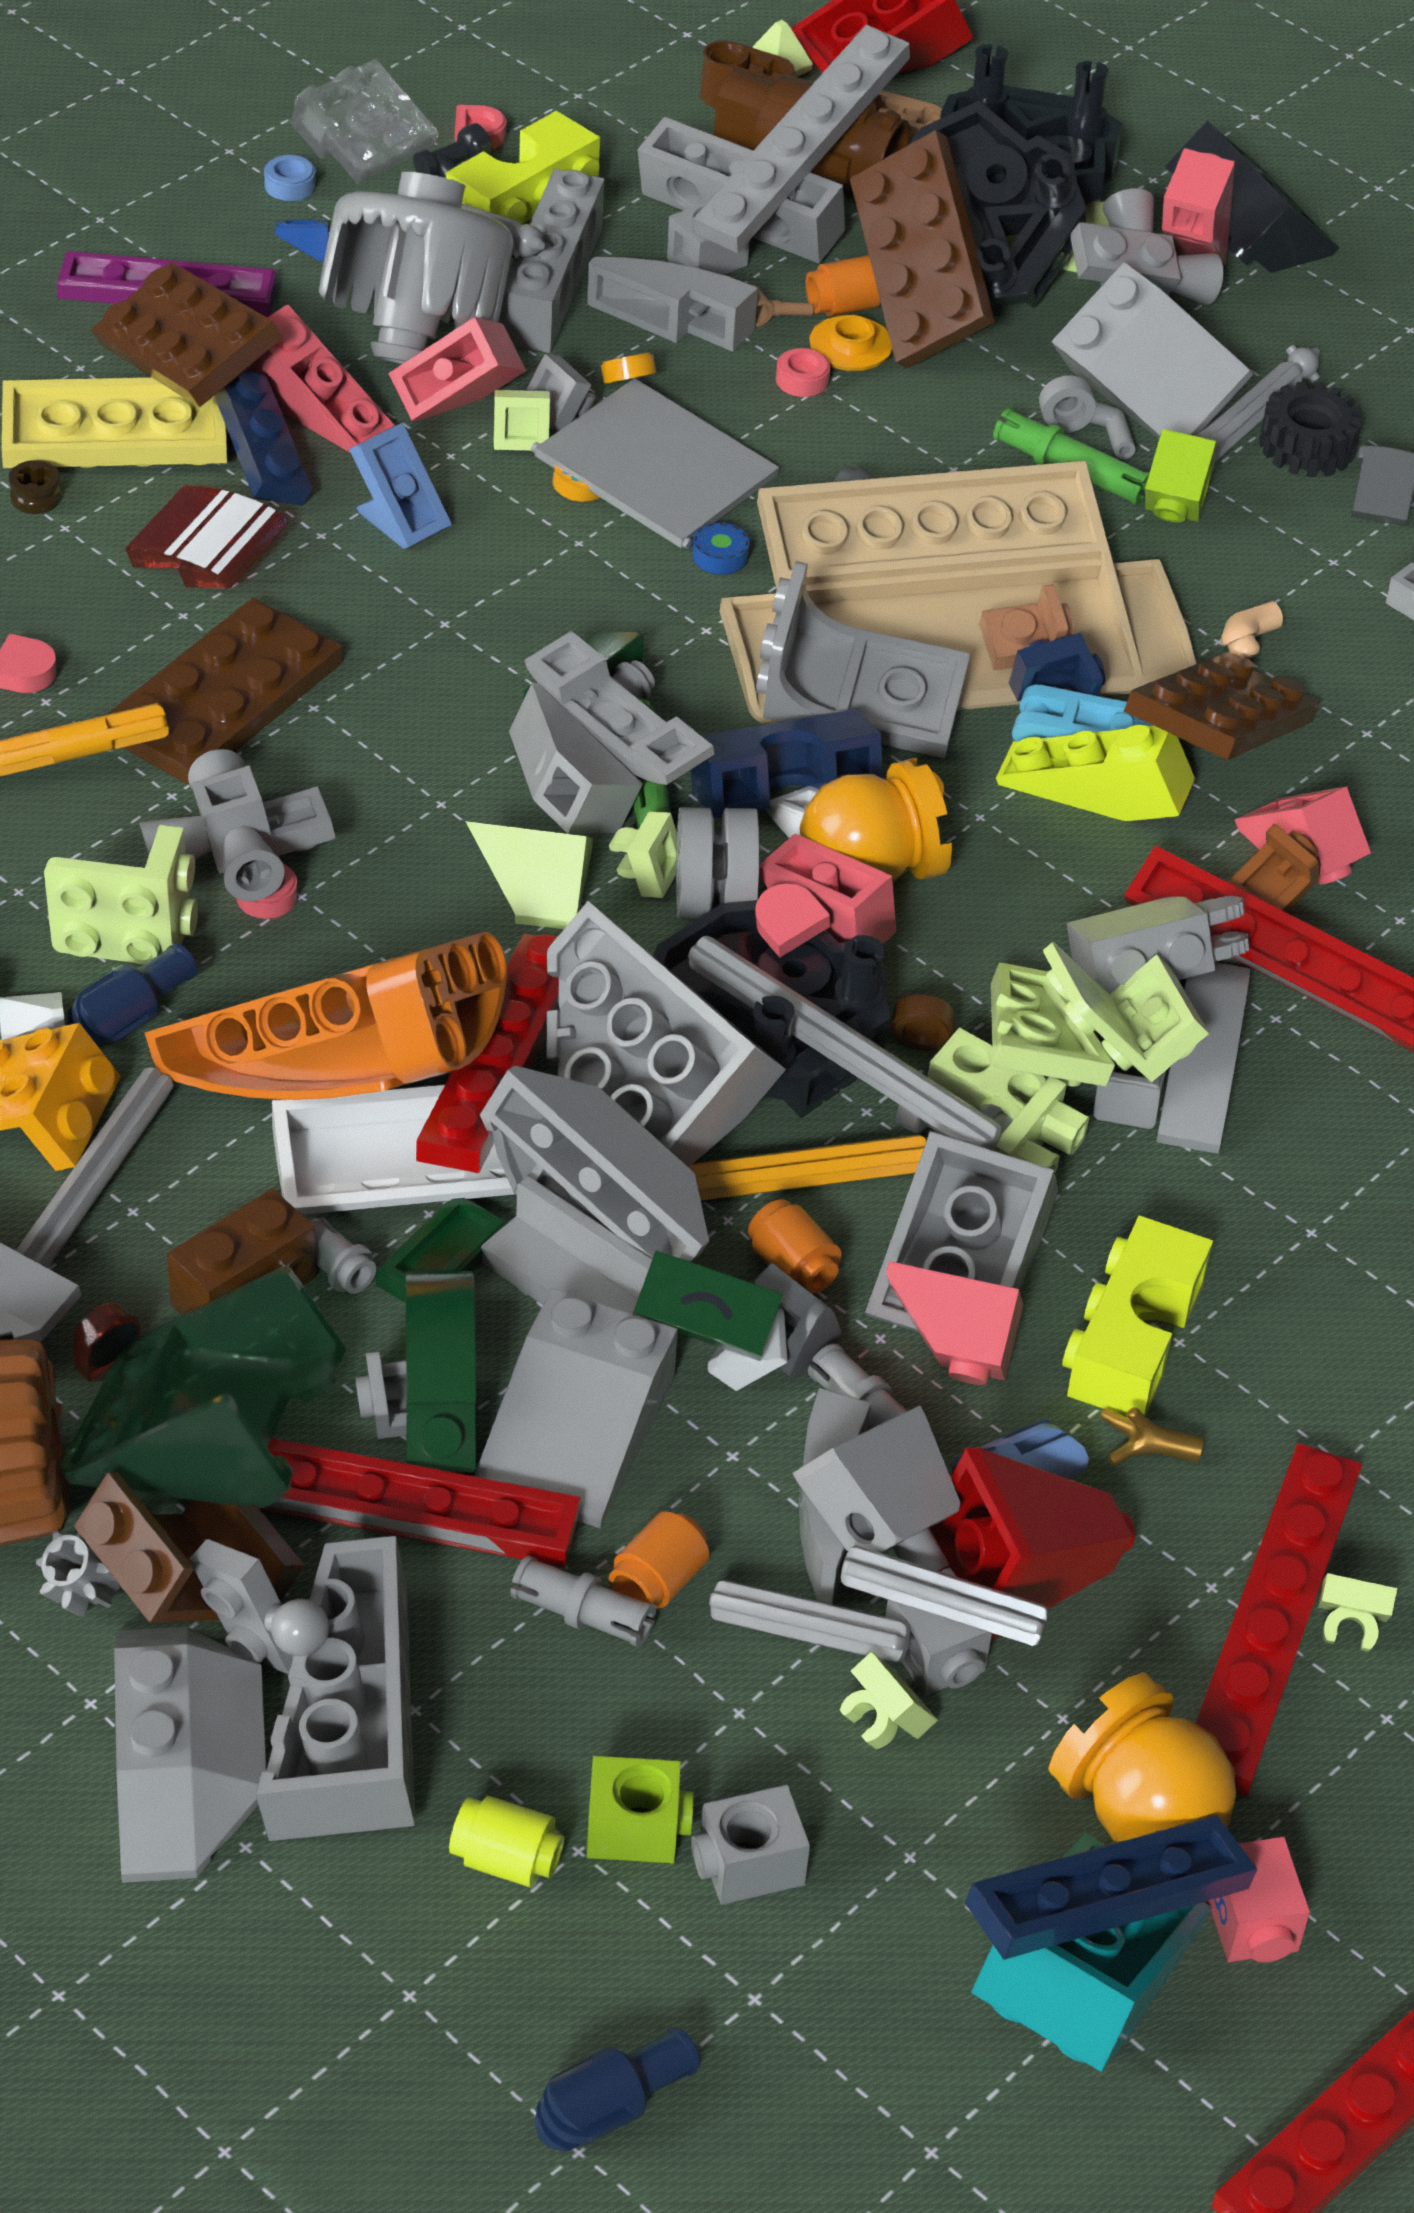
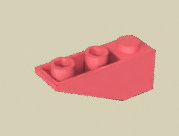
M1184 148L1164 195L1162 231L1165 235H1172L1176 253L1182 255L1217 253L1221 258L1223 266H1225L1228 251L1234 161L1220 158L1212 153H1200Z
M288 304L267 317L273 321L283 338L245 370L267 375L283 414L350 452L349 448L395 426Z

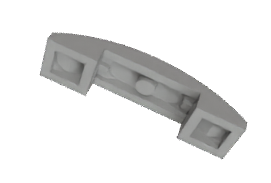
M568 632L525 659L526 668L535 681L636 776L653 783L667 785L715 754L713 745L676 716L672 720L665 722L611 678L606 658L574 632Z
M1214 962L1215 971L1186 978L1184 991L1207 1028L1209 1035L1201 1040L1188 1056L1178 1060L1170 1067L1156 1142L1219 1154L1240 1040L1250 968Z

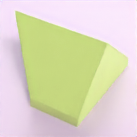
M466 821L515 913V923L565 929L580 911L593 847V838Z

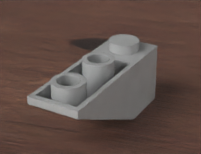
M531 683L509 730V734L533 800L567 834L616 833L621 829L643 784L539 683Z

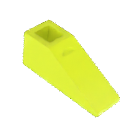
M1134 725L1126 729L1101 732L1081 731L1073 735L1048 738L1028 737L1020 741H1013L996 776V781L1000 786L1125 822L1179 816L1195 780L1178 737L1156 726Z

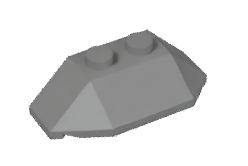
M513 1066L507 1070L482 1110L480 1117L486 1130L492 1131L498 1158L513 1192L517 1195V1185L526 1177H531L649 1258L653 1259L655 1250L695 1263L709 1242L695 1173L600 1087L519 1066Z
M189 1627L116 1631L114 1645L116 1773L122 1883L197 1878L211 1862V1856L233 1836L258 1806L255 1794L261 1772H266L261 1664Z

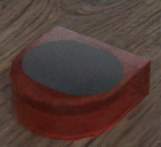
M118 1302L105 1303L92 1310L79 1324L74 1335L73 1356L75 1369L91 1382L141 1348V1326L138 1318Z

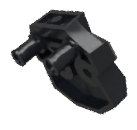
M992 44L978 46L975 52L976 64L973 87H970L965 92L949 94L942 108L940 119L977 101L982 102L1027 141L1039 135L1073 155L1076 179L1084 203L1090 204L1101 201L1103 185L1112 178L1118 160L1123 123L1107 114V110L1103 107L1106 77L1109 72L1108 67L1103 63L1097 62L1096 72L1093 73L1092 81H1090L1092 61L1078 63L1075 69L1076 79L1074 95L1072 97L1004 85L1008 51L1002 46L997 45L996 55L991 60ZM1000 172L993 173L988 180L994 184L1000 183L1006 178V175Z
M977 101L921 127L909 145L935 130L947 137L991 308L1000 305L1027 303L1034 309L1046 292L1047 286H1050L1057 276L1058 270L1064 266L1070 257V253L1073 252L1071 232L1079 222L1086 223V206L1077 183L1074 158L1070 153L1039 135L1027 141L982 102ZM1000 172L1006 175V178L1000 183L994 184L988 180L993 173ZM1018 235L1011 246H1009L1006 236Z
M758 900L718 905L659 943L655 948L653 956L786 1069L763 1097L784 1100L802 1119L822 1105V1100L828 1101L839 1093L840 1088L845 1089L854 1083L857 1077L791 1034L795 1010L789 1000L781 996H765L762 998L763 1005L757 1001L752 1009L691 969L688 954L701 937H712L884 1049L891 1018L886 995L888 968L882 964L885 954L884 946L878 939L867 935L854 936L852 941L838 943L827 930H824L779 958L757 929L755 908Z

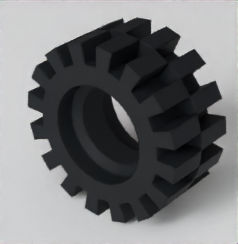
M1306 381L1296 382L1295 390L1288 384L1280 387V393L1274 391L1270 395L1269 401L1266 402L1259 439L1260 447H1264V456L1266 458L1274 457L1273 465L1278 468L1283 467L1285 464L1290 465L1288 473L1298 475L1299 469L1307 470V477H1316L1318 470H1322L1325 477L1334 475L1335 467L1342 472L1348 467V463H1352L1355 458L1362 426V410L1360 406H1354L1355 399L1350 395L1340 398L1342 390L1334 386L1330 392L1324 391V383L1315 382L1314 389L1307 388Z

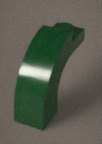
M405 1271L406 1464L448 1472H476V1362L473 1271Z

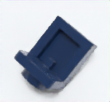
M1081 633L1050 642L1038 640L1030 643L1023 649L1017 650L1008 684L1017 702L1021 701L1024 690L1035 684L1060 689L1070 687L1071 691L1099 696L1101 687L1105 684V670L1100 657L1096 653L1090 652Z

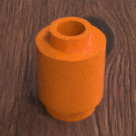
M869 255L820 264L816 271L808 272L806 275V294L808 302L813 304V312L815 314L825 313L828 317L877 308L881 303Z
M779 1199L762 1207L752 1218L748 1227V1235L752 1239V1249L767 1266L773 1263L810 1293L820 1292L834 1281L839 1270L841 1250L801 1206L791 1205L788 1201Z
M659 1512L615 1557L614 1570L609 1574L611 1589L642 1602H650L656 1605V1608L667 1606L709 1560V1549L706 1544L707 1539L704 1530L694 1519L685 1514Z

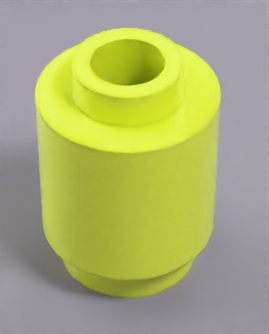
M489 1795L483 1801L467 1797L459 1810L452 1830L449 1853L464 1858L465 1867L533 1888L540 1875L547 1878L553 1876L563 1850L564 1836L554 1833L556 1819L553 1816Z

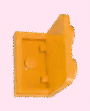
M80 1023L53 1029L41 1028L31 1034L4 1040L0 1039V1131L20 1127L55 1171L74 1168L77 1165L121 1077Z

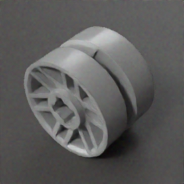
M680 807L676 845L677 918H700L712 910L714 894H719L720 905L757 900L759 878V826L757 809L725 808L722 815L720 833H715L711 808Z

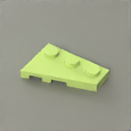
M999 962L991 982L993 1067L1055 1077L1066 1083L1067 1086H1079L1081 1082L1106 1086L1114 1069V1062L1094 1032L1087 1036L1066 1014L1063 1007L1068 1001L1049 982L1046 977L1048 971Z

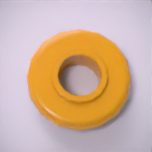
M844 315L825 319L813 328L809 336L810 348L823 354L828 359L831 368L843 371H865L876 368L888 359L892 351L889 333L885 327L871 319L857 315Z

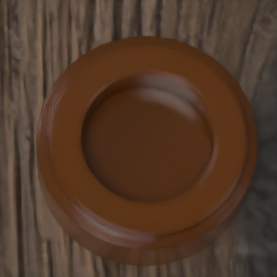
M921 994L906 996L900 999L894 1006L891 1032L900 1043L909 1048L918 1050L938 1049L943 1047L953 1035L955 1012L947 1002L934 996Z

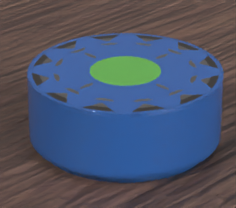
M711 523L701 527L695 533L692 556L696 565L712 574H731L742 569L748 561L749 538L741 528L728 523Z

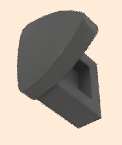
M1383 446L1359 447L1357 460L1361 465V471L1351 517L1406 527L1414 489V453Z
M773 1263L754 1281L756 1285L783 1294L780 1308L784 1310L785 1325L793 1331L786 1343L788 1363L779 1367L787 1376L794 1378L808 1371L809 1365L816 1364L812 1359L822 1348L840 1342L842 1331L832 1309Z

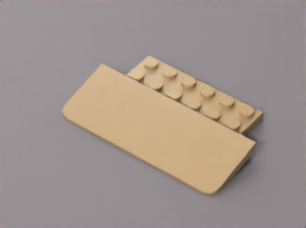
M1086 461L759 488L757 504L776 589L780 577L791 579L796 561L807 563V593L812 602L830 618L863 630L971 653L957 710L1020 704L1021 701L1017 702L1008 684L1013 668L993 670L979 623L983 610L1037 604L1043 585L1055 584L1061 604L1067 603L1071 610L1073 620L1072 635L1081 633L1090 652L1096 653L1100 657L1105 670V684L1101 687L1100 697L1130 694L1132 689L1196 664L1185 621L1160 559L1113 563ZM776 593L722 598L720 615L749 713L762 724L778 723L779 721L763 718L766 694L756 692L759 671L763 658H760L761 645L767 623L773 624L776 612H773Z

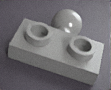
M208 1539L189 1558L203 1586L201 1589L202 1598L217 1613L228 1634L225 1641L229 1649L259 1664L262 1663L289 1674L293 1656L312 1655L326 1642L329 1635V1620L325 1611L317 1603L308 1599H293L282 1605L259 1559Z

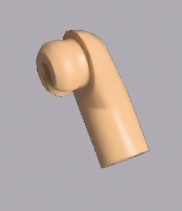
M1274 601L1234 614L1225 624L1221 637L1223 647L1228 646L1229 653L1237 654L1247 659L1259 654L1260 645L1256 641L1255 636L1281 628L1283 624L1281 609Z

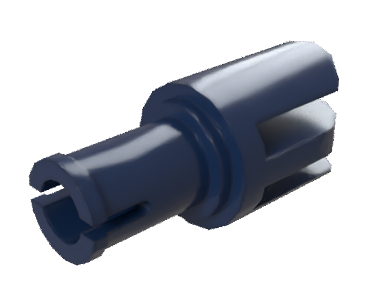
M173 943L164 952L139 968L125 964L116 967L87 986L75 998L73 1006L67 1011L65 1026L80 1023L98 1047L112 1045L124 1039L156 1017L159 999L198 974L194 958L184 946L179 943Z
M674 2027L667 2034L628 2054L613 2047H606L579 2063L555 2074L550 2078L536 2107L535 2127L539 2139L551 2149L566 2152L582 2144L592 2143L640 2118L645 2113L649 2095L685 2076H691L698 2072L697 2069L700 2068L699 2054L690 2036L683 2029Z

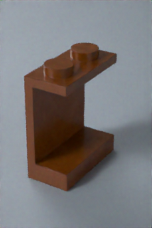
M107 1472L74 1525L149 1623L220 1620L217 1613L202 1598L201 1589L203 1586L189 1560L206 1539L259 1559L280 1602L304 1567V1563L229 1472H208L182 1514H151L118 1472Z

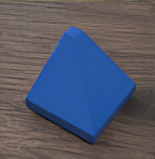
M325 219L278 220L275 223L276 236L318 261H324L328 243V222H325Z

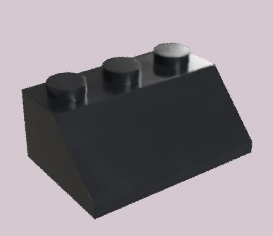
M1208 120L1165 166L1173 175L1184 148L1200 153H1212L1220 158L1235 162L1229 235L1232 237V240L1228 243V248L1248 267L1255 260L1270 273L1333 256L1339 249L1257 162Z

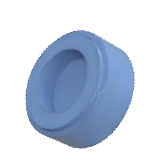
M282 155L270 160L264 167V187L266 192L270 196L283 201H297L309 197L316 189L315 166L309 160L297 155Z

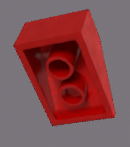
M832 0L791 28L809 59L821 73L831 65L865 25L909 43L910 59L897 73L932 66L973 39L956 0Z

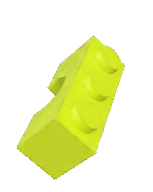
M555 111L520 131L519 163L502 162L483 151L446 172V178L465 185L463 204L523 224L533 218L554 169L579 171L589 176L599 177L600 137L560 112Z
M1140 1215L1128 1239L1119 1236L1116 1238L1105 1269V1273L1111 1275L1107 1285L1099 1282L1095 1283L1084 1314V1319L1090 1321L1087 1329L1084 1332L1075 1328L1065 1350L1062 1366L1072 1369L1067 1393L1068 1397L1102 1409L1109 1408L1125 1417H1128L1127 1412L1130 1408L1137 1407L1146 1416L1164 1375L1172 1333L1150 1326L1143 1321L1160 1320L1185 1328L1205 1282L1213 1240Z

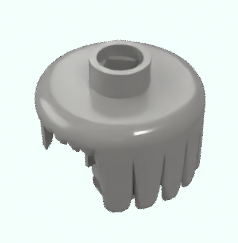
M406 171L401 172L397 195L381 192L354 191L343 195L335 205L320 278L319 294L327 303H330L332 299L336 307L344 309L347 305L352 286V310L365 313L369 308L372 294L375 290V314L372 326L380 329L378 342H370L375 358L397 364L405 363L426 349L428 339H436L439 321L449 323L451 315L455 319L454 325L456 329L474 317L499 323L514 248V238L510 229L500 221L461 208L465 185L460 182L430 174Z

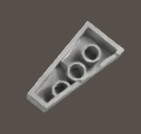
M396 1536L325 1543L309 1600L317 1603L325 1611L329 1620V1635L324 1645L314 1654L293 1656L288 1675L290 1687L282 1715H277L270 1740L273 1749L266 1772H261L255 1794L269 1841L415 1826L407 1583Z

